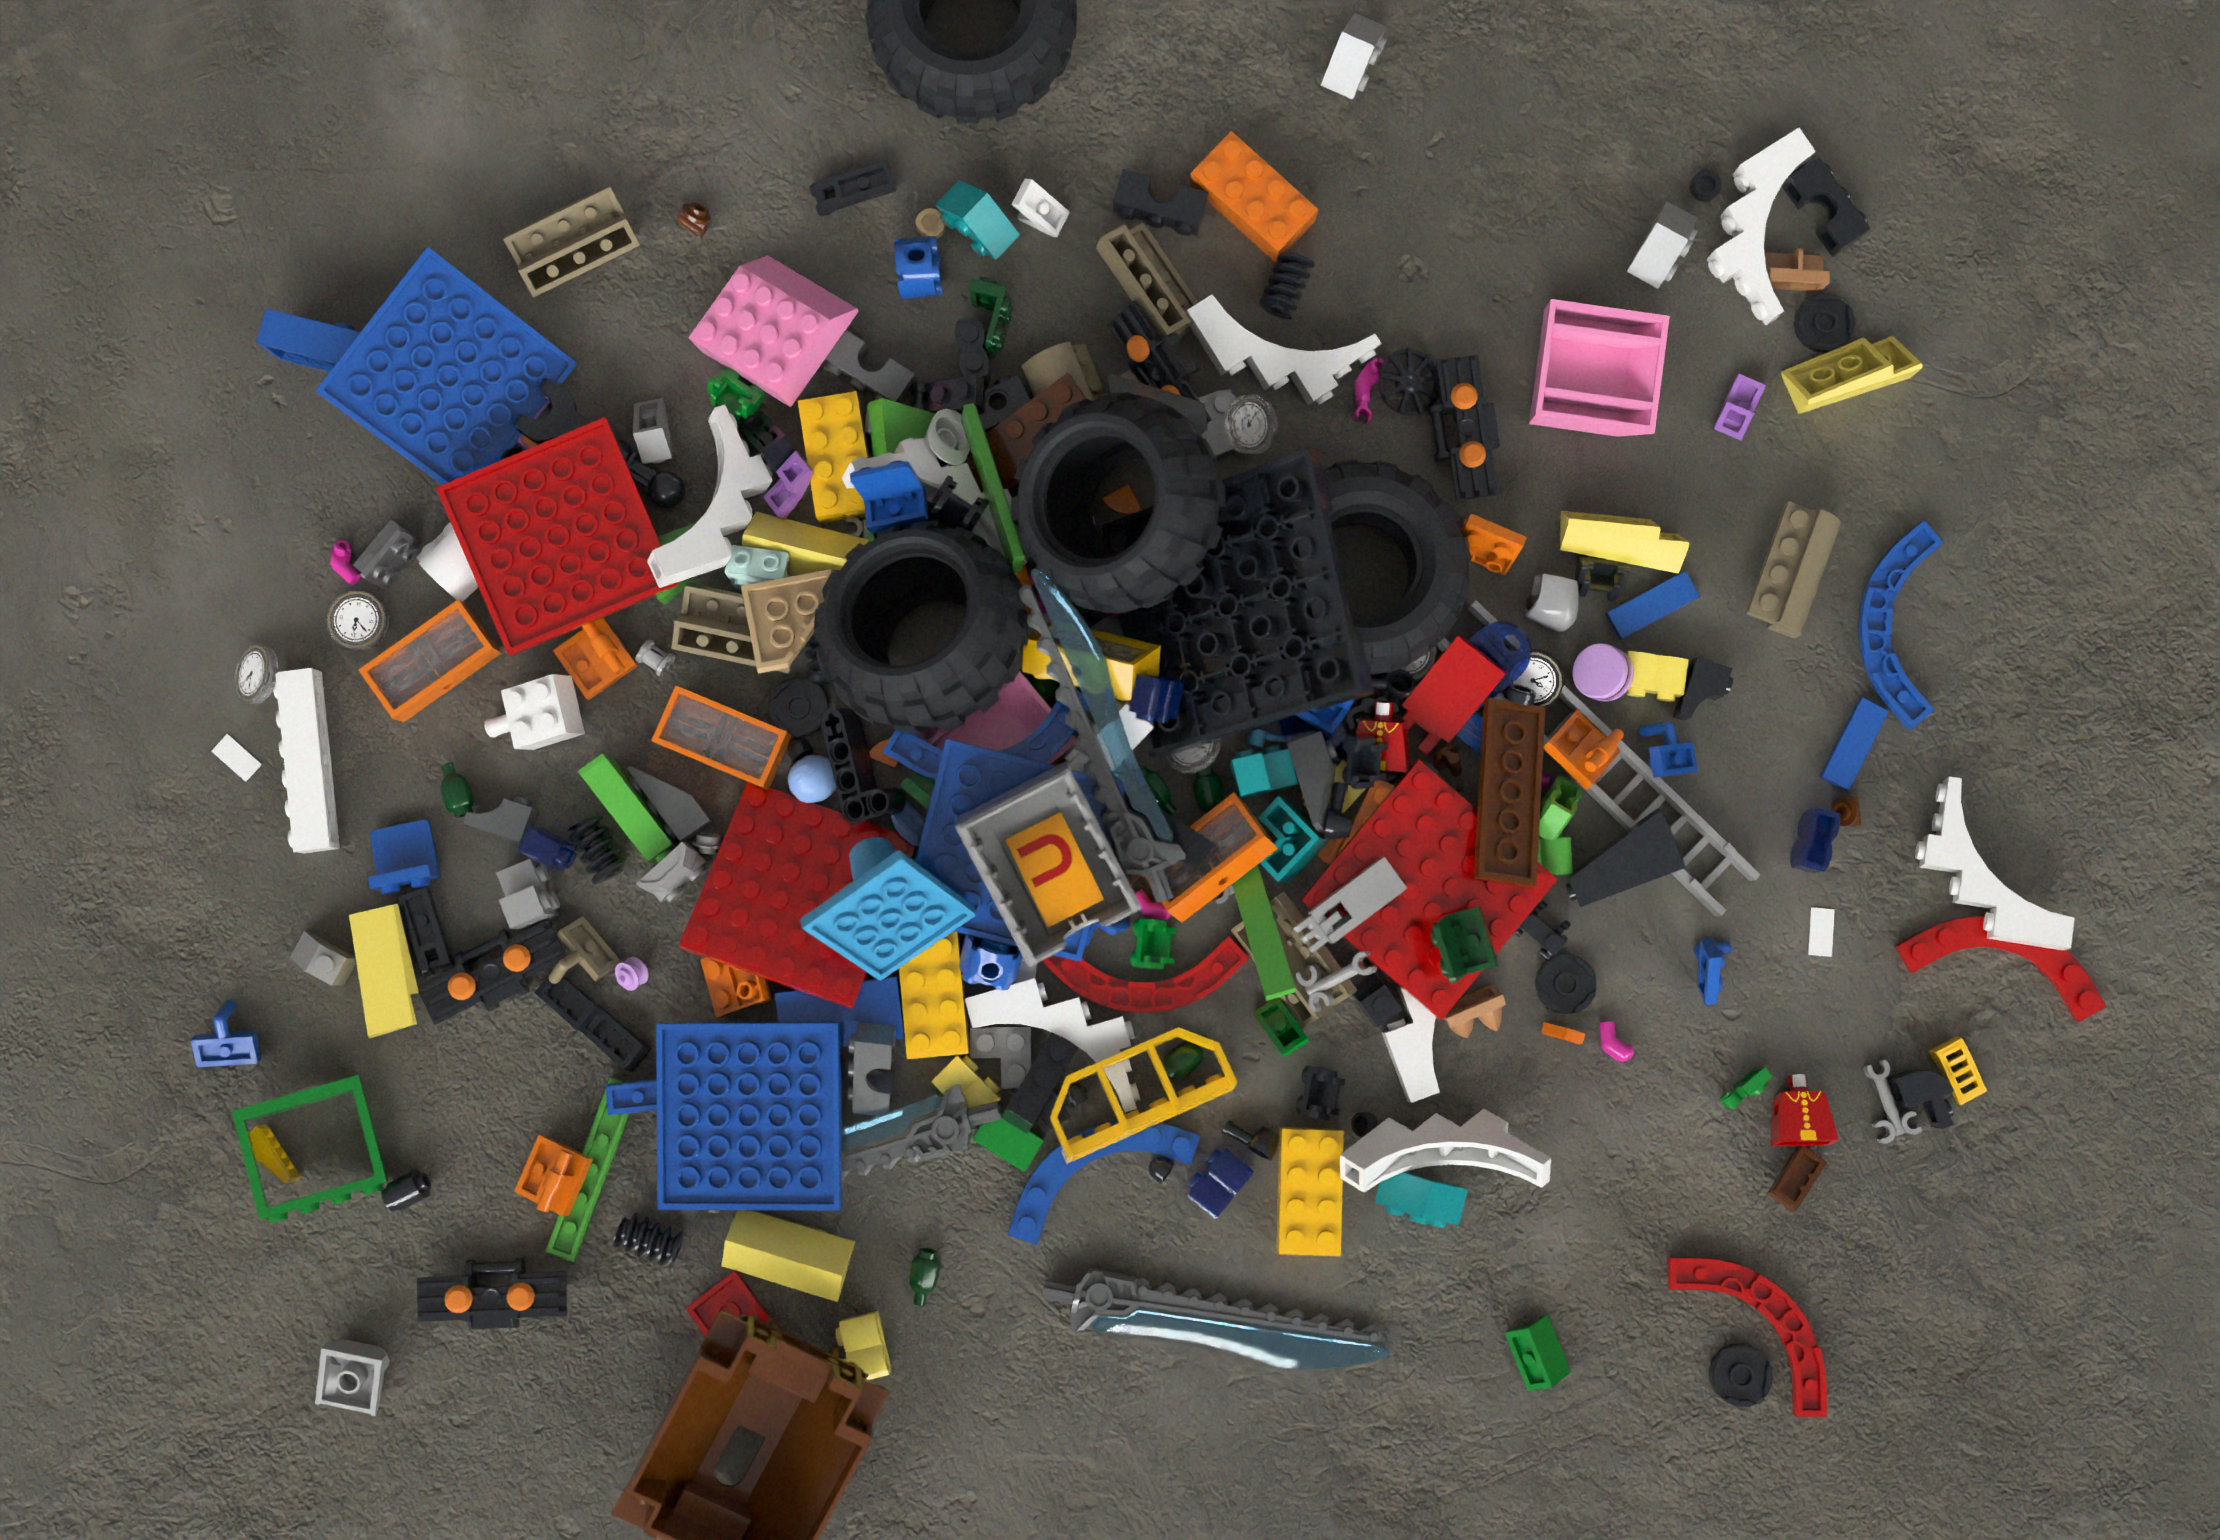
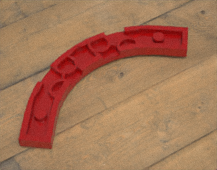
M1984 917L1948 920L1922 930L1894 946L1909 973H1914L1937 959L1962 949L1989 947L2003 950L2032 962L2054 985L2075 1021H2082L2106 1007L2083 967L2067 950L1987 939V931L1983 929Z
M1228 936L1204 960L1189 971L1176 977L1156 982H1131L1117 979L1097 970L1083 958L1080 962L1051 955L1042 961L1068 987L1097 1004L1124 1012L1155 1013L1173 1010L1202 999L1228 980L1249 957Z
M1667 1257V1288L1670 1290H1711L1722 1292L1747 1302L1759 1311L1779 1335L1789 1359L1792 1378L1793 1415L1796 1417H1827V1384L1820 1346L1817 1345L1808 1320L1794 1301L1776 1284L1744 1266L1715 1258Z

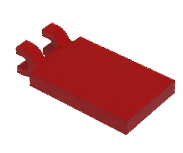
M1460 634L1402 704L1408 710L1402 718L1406 720L1407 732L1416 722L1429 733L1418 747L1426 755L1429 754L1441 738L1448 743L1453 739L1507 673Z
M735 1270L685 1308L705 1337L719 1312H728L736 1318H739L740 1314L758 1316L759 1320L765 1323L770 1317L743 1277Z

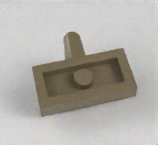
M581 916L558 932L557 937L571 953L557 963L549 975V980L554 984L559 983L568 969L580 963L592 979L597 981L615 969L621 960L584 916Z

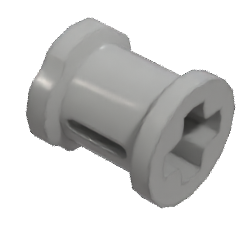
M648 639L642 645L635 657V661L638 663L643 662L654 669L656 675L660 678L670 670L676 659L674 654H667L655 646V642L651 639Z

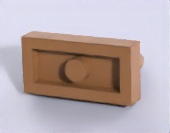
M1492 983L1464 995L1456 1002L1443 1020L1454 1033L1464 1038L1469 1037L1473 1028L1474 1018L1477 1017L1485 1026L1498 1031L1502 1020V1006L1506 1005L1503 994Z

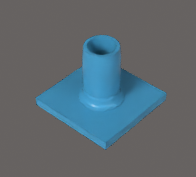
M873 837L858 842L849 853L853 882L801 918L800 922L803 930L881 981L976 916V912L971 903L899 850L895 852L890 841L884 838Z

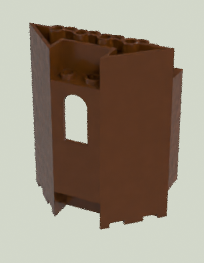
M719 1312L611 1515L643 1529L648 1536L656 1540H818L873 1439L872 1425L890 1392L883 1386L867 1380L868 1374L853 1361L847 1362L838 1358L840 1350L834 1345L826 1352L777 1329V1318L769 1317L765 1323L759 1320L758 1316L740 1314L739 1318H736L728 1312ZM738 1425L764 1436L765 1438L740 1482L734 1485H725L717 1480L714 1472L715 1467Z

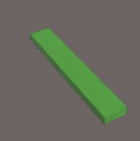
M974 403L966 404L963 406L961 423L986 499L990 500L988 505L1003 552L1015 573L1021 572L1025 553L1019 541L1015 523L1012 521V514L976 405Z
M1257 864L1234 882L1232 886L1262 988L1268 1001L1297 991Z
M610 1077L608 1084L626 1081ZM606 1090L582 1154L593 1158V1161L570 1215L558 1216L545 1251L571 1262H575L578 1258L631 1113L608 1115Z

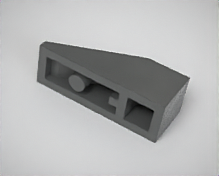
M1320 731L1287 743L1312 824L1319 834L1325 832L1336 771L1333 758L1337 757L1332 740L1326 741Z

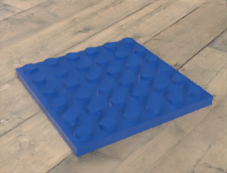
M427 247L315 392L443 485L500 461L503 453L507 449L513 448L521 436L512 424L515 418L523 414L533 419L548 401V399L543 397L538 388L540 382L544 378H548L561 385L578 363Z
M946 738L915 862L974 906L976 916L955 929V932L1017 946L955 827V819L1056 765ZM1070 769L1109 846H1111L1112 842L1106 829L1107 824L1103 822V812L1105 813L1108 807L1094 798V788L1097 787L1098 781L1084 772ZM1116 780L1122 796H1124L1126 783ZM1090 925L1065 939L1066 945L1063 946L1064 949L1053 955L1081 962Z
M841 1022L657 1023V1210H841Z

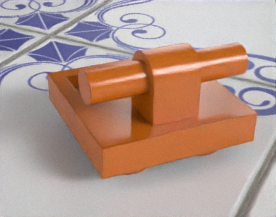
M1472 513L1468 519L1464 520L1461 526L1463 536L1468 539L1470 561L1486 567L1491 572L1503 575L1507 574L1527 538Z
M604 617L582 626L583 630L553 650L587 700L592 699L638 667Z
M1577 709L1545 743L1543 749L1587 790L1621 752L1617 748V744L1624 737V733L1616 728L1606 737Z
M709 958L700 960L716 1018L725 1017L760 1003L763 1005L774 1001L768 982L770 980Z
M538 1134L514 1192L537 1203L536 1208L542 1212L551 1210L561 1216H569L593 1158L546 1135Z

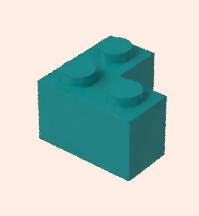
M958 180L935 205L942 213L940 216L942 222L952 230L956 228L964 236L968 235L973 241L970 244L971 247L981 257L987 255L997 260L1020 235L987 192Z
M1274 746L1264 749V755L1262 753L1254 754V750L1236 753V756L1229 764L1236 795L1240 799H1245L1295 787L1298 782L1288 749L1282 750L1281 746Z
M1278 796L1258 817L1278 838L1274 843L1278 849L1260 862L1277 882L1289 884L1330 841L1324 838L1323 833L1319 834L1312 821L1289 798Z
M1402 1172L1379 1183L1375 1203L1386 1206L1385 1212L1403 1217L1405 1212L1410 1214L1409 1220L1413 1222L1445 1228L1446 1223L1459 1225L1468 1189L1447 1182L1425 1178L1410 1172Z

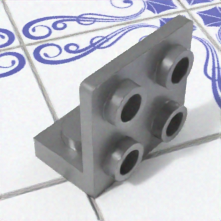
M390 519L353 566L361 571L360 575L364 579L384 589L387 585L389 586L397 580L400 574L399 570L403 565L415 558L421 542Z

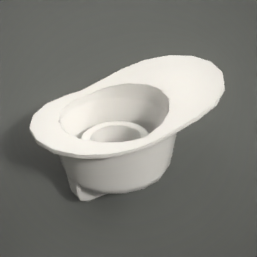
M943 409L933 416L925 438H927L928 444L936 458L957 466L964 463L970 451L961 423L962 414L955 410Z

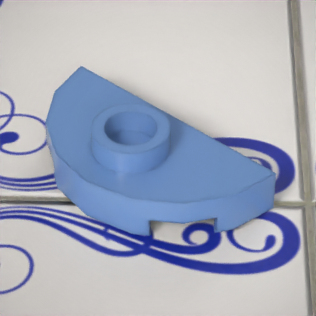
M906 801L902 812L892 815L891 818L895 829L901 837L909 843L919 846L926 820Z

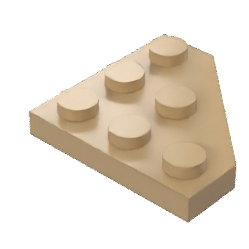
M831 569L741 586L758 673L789 668L814 633L815 611L818 610L819 604L824 602L822 589L832 573Z

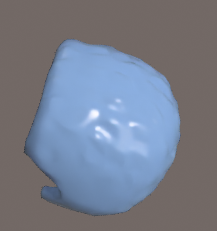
M814 754L804 756L794 763L787 777L789 790L801 802H821L836 790L830 759L825 756Z

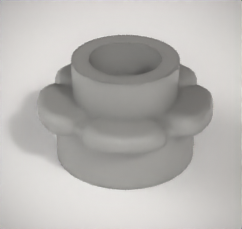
M708 832L697 833L696 842H693V846L698 847L699 853L716 854L717 849L721 846V835Z

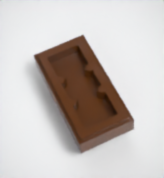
M1797 1146L1767 1194L1791 1212L1797 1211L1827 1161L1808 1147Z

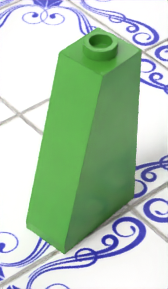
M884 398L869 402L868 414L872 430L870 433L873 457H878L888 452L894 454L898 444L905 439L925 438L926 431L935 413Z
M602 753L578 770V773L647 862L655 863L657 861L659 863L678 846L665 831L660 819L649 809L646 804L647 801L642 794L630 783L629 776L617 759Z

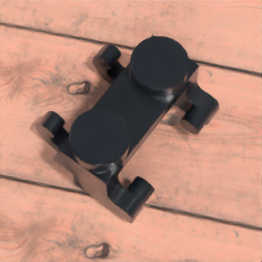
M948 475L929 506L930 510L934 515L938 517L945 516L955 522L956 526L972 532L990 500L978 497L972 507L968 506L951 495L958 483L953 481V477Z
M1583 554L1578 556L1575 580L1579 584V597H1586L1587 591L1590 590L1608 593V601H1615L1619 589L1625 590L1630 576V567H1627V563L1597 559Z
M1348 735L1343 742L1344 751L1347 752V766L1343 770L1342 778L1346 785H1350L1353 789L1374 787L1376 781L1387 780L1388 773L1380 772L1381 751L1388 750L1389 743L1376 741V738L1373 736Z
M1542 900L1514 933L1518 937L1524 931L1531 935L1547 949L1545 950L1542 947L1538 954L1544 959L1549 960L1552 955L1555 956L1566 944L1568 938L1562 933L1570 927L1571 923L1565 920L1556 930L1550 927L1537 916L1548 905Z
M1309 1065L1305 1066L1302 1071V1081L1305 1083L1303 1095L1296 1102L1297 1113L1323 1120H1329V1114L1339 1116L1340 1109L1336 1108L1340 1085H1345L1346 1079L1338 1078L1337 1071Z

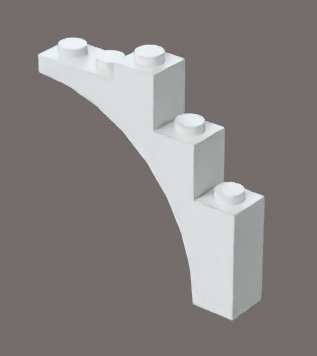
M1797 128L1740 164L1732 174L1736 187L1739 191L1745 193L1746 196L1728 206L1720 216L1723 229L1727 234L1732 235L1733 239L1715 249L1707 259L1711 273L1716 278H1720L1722 283L1731 278L1735 280L1736 289L1741 295L1746 296L1752 305L1753 314L1757 319L1762 320L1765 326L1784 312L1772 289L1766 270L1764 254L1766 221L1772 202L1783 182L1789 175L1804 165L1816 152L1800 128Z
M1213 294L1185 312L1191 320L1189 326L1221 376L1228 371L1231 376L1246 367L1244 363L1246 361L1264 391L1271 386L1276 391L1290 382L1288 378L1290 376L1307 405L1314 401L1320 405L1334 395L1331 390L1338 386L1333 375L1336 379L1341 378L1352 370L1349 366L1358 359L1363 364L1376 355L1374 349L1381 345L1376 334H1373L1355 344L1334 350L1304 351L1285 348L1265 341L1244 329L1226 313Z
M726 405L715 407L708 419L716 443L718 472L716 488L707 512L690 530L676 540L652 550L647 560L659 588L726 566L732 556V547L728 538L723 536L746 529L752 519V508L750 503L744 499L766 492L772 482V471L764 463L761 455L749 458L748 445L744 440H741L737 431L736 419L733 414H729Z
M927 438L905 439L898 444L894 454L888 452L878 457L856 458L850 462L842 477L846 488H855L850 481V474L852 472L859 471L864 467L874 468L888 465L892 461H907L926 488L927 501L932 502L948 475L953 477V481L958 483L951 495L972 507L978 497L986 498L984 491L981 493L967 463L957 466L947 464L940 467L934 452L928 444ZM1003 489L1011 511L1012 498L1008 489ZM988 505L972 532L984 538L988 545L1000 551L1005 557ZM1015 524L1019 535V533L1021 532L1020 527Z
M1948 777L1943 781V784H1938L1936 802H1940L1939 814L1935 813L1932 821V831H1936V835L1928 834L1923 837L1922 841H1918L1915 858L1920 859L1919 867L1956 873V877L1952 876L1949 886V894L1953 895V903L1990 908V913L1986 912L1983 922V929L1987 931V939L2057 950L2070 949L2075 918L2045 910L2024 900L2007 888L1987 868L1974 848L1967 831L1961 804L1962 778Z
M1036 978L1010 985L1008 990L996 989L965 998L973 1028L993 1024H1022L1045 1029L1066 1038L1085 1051L1096 1063L1120 1053V1049L1130 1047V1039L1135 1038L1130 1020L1124 1022L1123 1016L1087 1026L1086 1020L1092 1018L1087 1001L1081 1003L1079 997L1044 1007L1043 1001L1048 1000L1044 983L1038 984ZM1129 1058L1105 1068L1104 1071L1116 1089L1124 1111L1128 1112L1137 1109L1135 1102L1140 1101V1096L1136 1083L1130 1084L1127 1077V1072L1132 1071Z
M1397 987L1409 1022L1405 1023L1404 1019L1387 1024V1031L1381 1033L1406 1100L1412 1103L1440 1092L1433 1068L1432 1053L1436 1017L1402 987Z
M1482 1109L1461 1127L1435 1113L1414 1131L1388 1117L1340 1155V1178L1364 1193L1381 1181L1402 1172L1439 1165H1473L1500 1170L1543 1187L1550 1180L1551 1158L1522 1142L1517 1137L1508 1133V1122L1485 1109Z

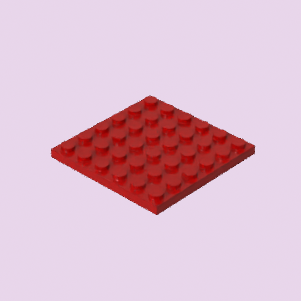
M606 417L436 487L508 656H513L679 585L676 582L659 588L647 560L652 550L661 547L662 544Z
M1417 760L1300 901L1309 909L1313 908L1378 858L1385 857L1407 889L1344 935L1343 938L1360 952L1370 951L1371 955L1367 956V958L1435 1017L1442 1020L1483 970L1469 973L1458 982L1450 983L1448 977H1444L1440 968V959H1442L1440 949L1434 946L1431 939L1430 930L1433 929V923L1445 914L1481 905L1492 944L1497 954L1558 879L1539 862H1537L1536 885L1533 887L1473 878L1477 809L1423 762ZM1339 903L1324 916L1329 918L1337 911L1343 918L1349 913Z
M747 782L680 940L679 947L853 1010L867 972L803 930L800 919L853 882L849 853L858 842L873 837L884 838L890 841L895 852L899 850L910 859L913 858L917 846L909 843L897 832L868 822L850 823L844 818L843 813L815 803L801 802L795 796L772 788L766 790Z

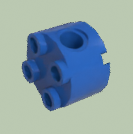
M923 236L895 239L896 273H898L900 298L910 299L943 295L939 271L941 263L937 237Z
M966 934L959 968L963 972L962 979L970 984L982 983L991 985L998 990H1008L1011 983L1015 982L1018 976L1023 955L1017 946Z

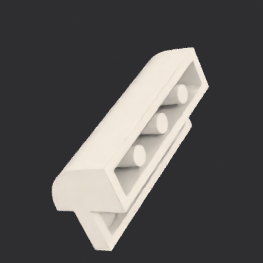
M450 522L433 542L424 546L416 558L420 561L421 567L456 600L459 599L463 602L478 588V585Z

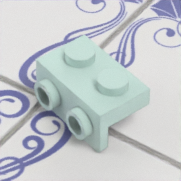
M737 545L731 546L732 556L726 564L725 574L736 589L741 590L743 585L789 577L786 571L790 556L787 552Z

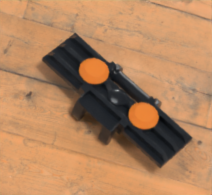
M1135 300L1132 301L1107 325L1129 358L1128 365L1132 372L1136 371L1142 382L1146 385L1200 402L1188 381L1190 379L1189 375L1198 372L1201 368L1196 361L1182 363L1173 348L1183 342L1179 334H1174L1161 341ZM1206 411V418L1208 424L1212 419Z
M1478 355L1436 360L1442 405L1432 406L1427 409L1428 415L1432 417L1437 452L1434 455L1435 462L1450 461L1456 500L1498 495L1492 449L1499 448L1500 442L1494 403H1486L1483 394ZM1451 414L1453 422L1457 423L1459 437L1457 448H1450L1449 451L1443 415Z
M549 919L514 937H511L509 932L503 929L499 931L498 936L464 953L462 951L456 953L455 958L458 963L456 967L417 987L434 1025H437L480 1002L486 1010L493 1011L500 1007L499 1002L514 994L522 996L530 992L529 987L522 981L558 963L567 955ZM502 947L504 951L502 957L473 970L471 962Z
M516 1258L515 1261L476 1263L475 1260H467L465 1275L417 1278L418 1322L462 1320L469 1321L470 1329L480 1330L486 1328H518L520 1325L518 1318L567 1316V1271L526 1273L524 1258ZM512 1274L511 1284L486 1287V1285L477 1284V1275Z

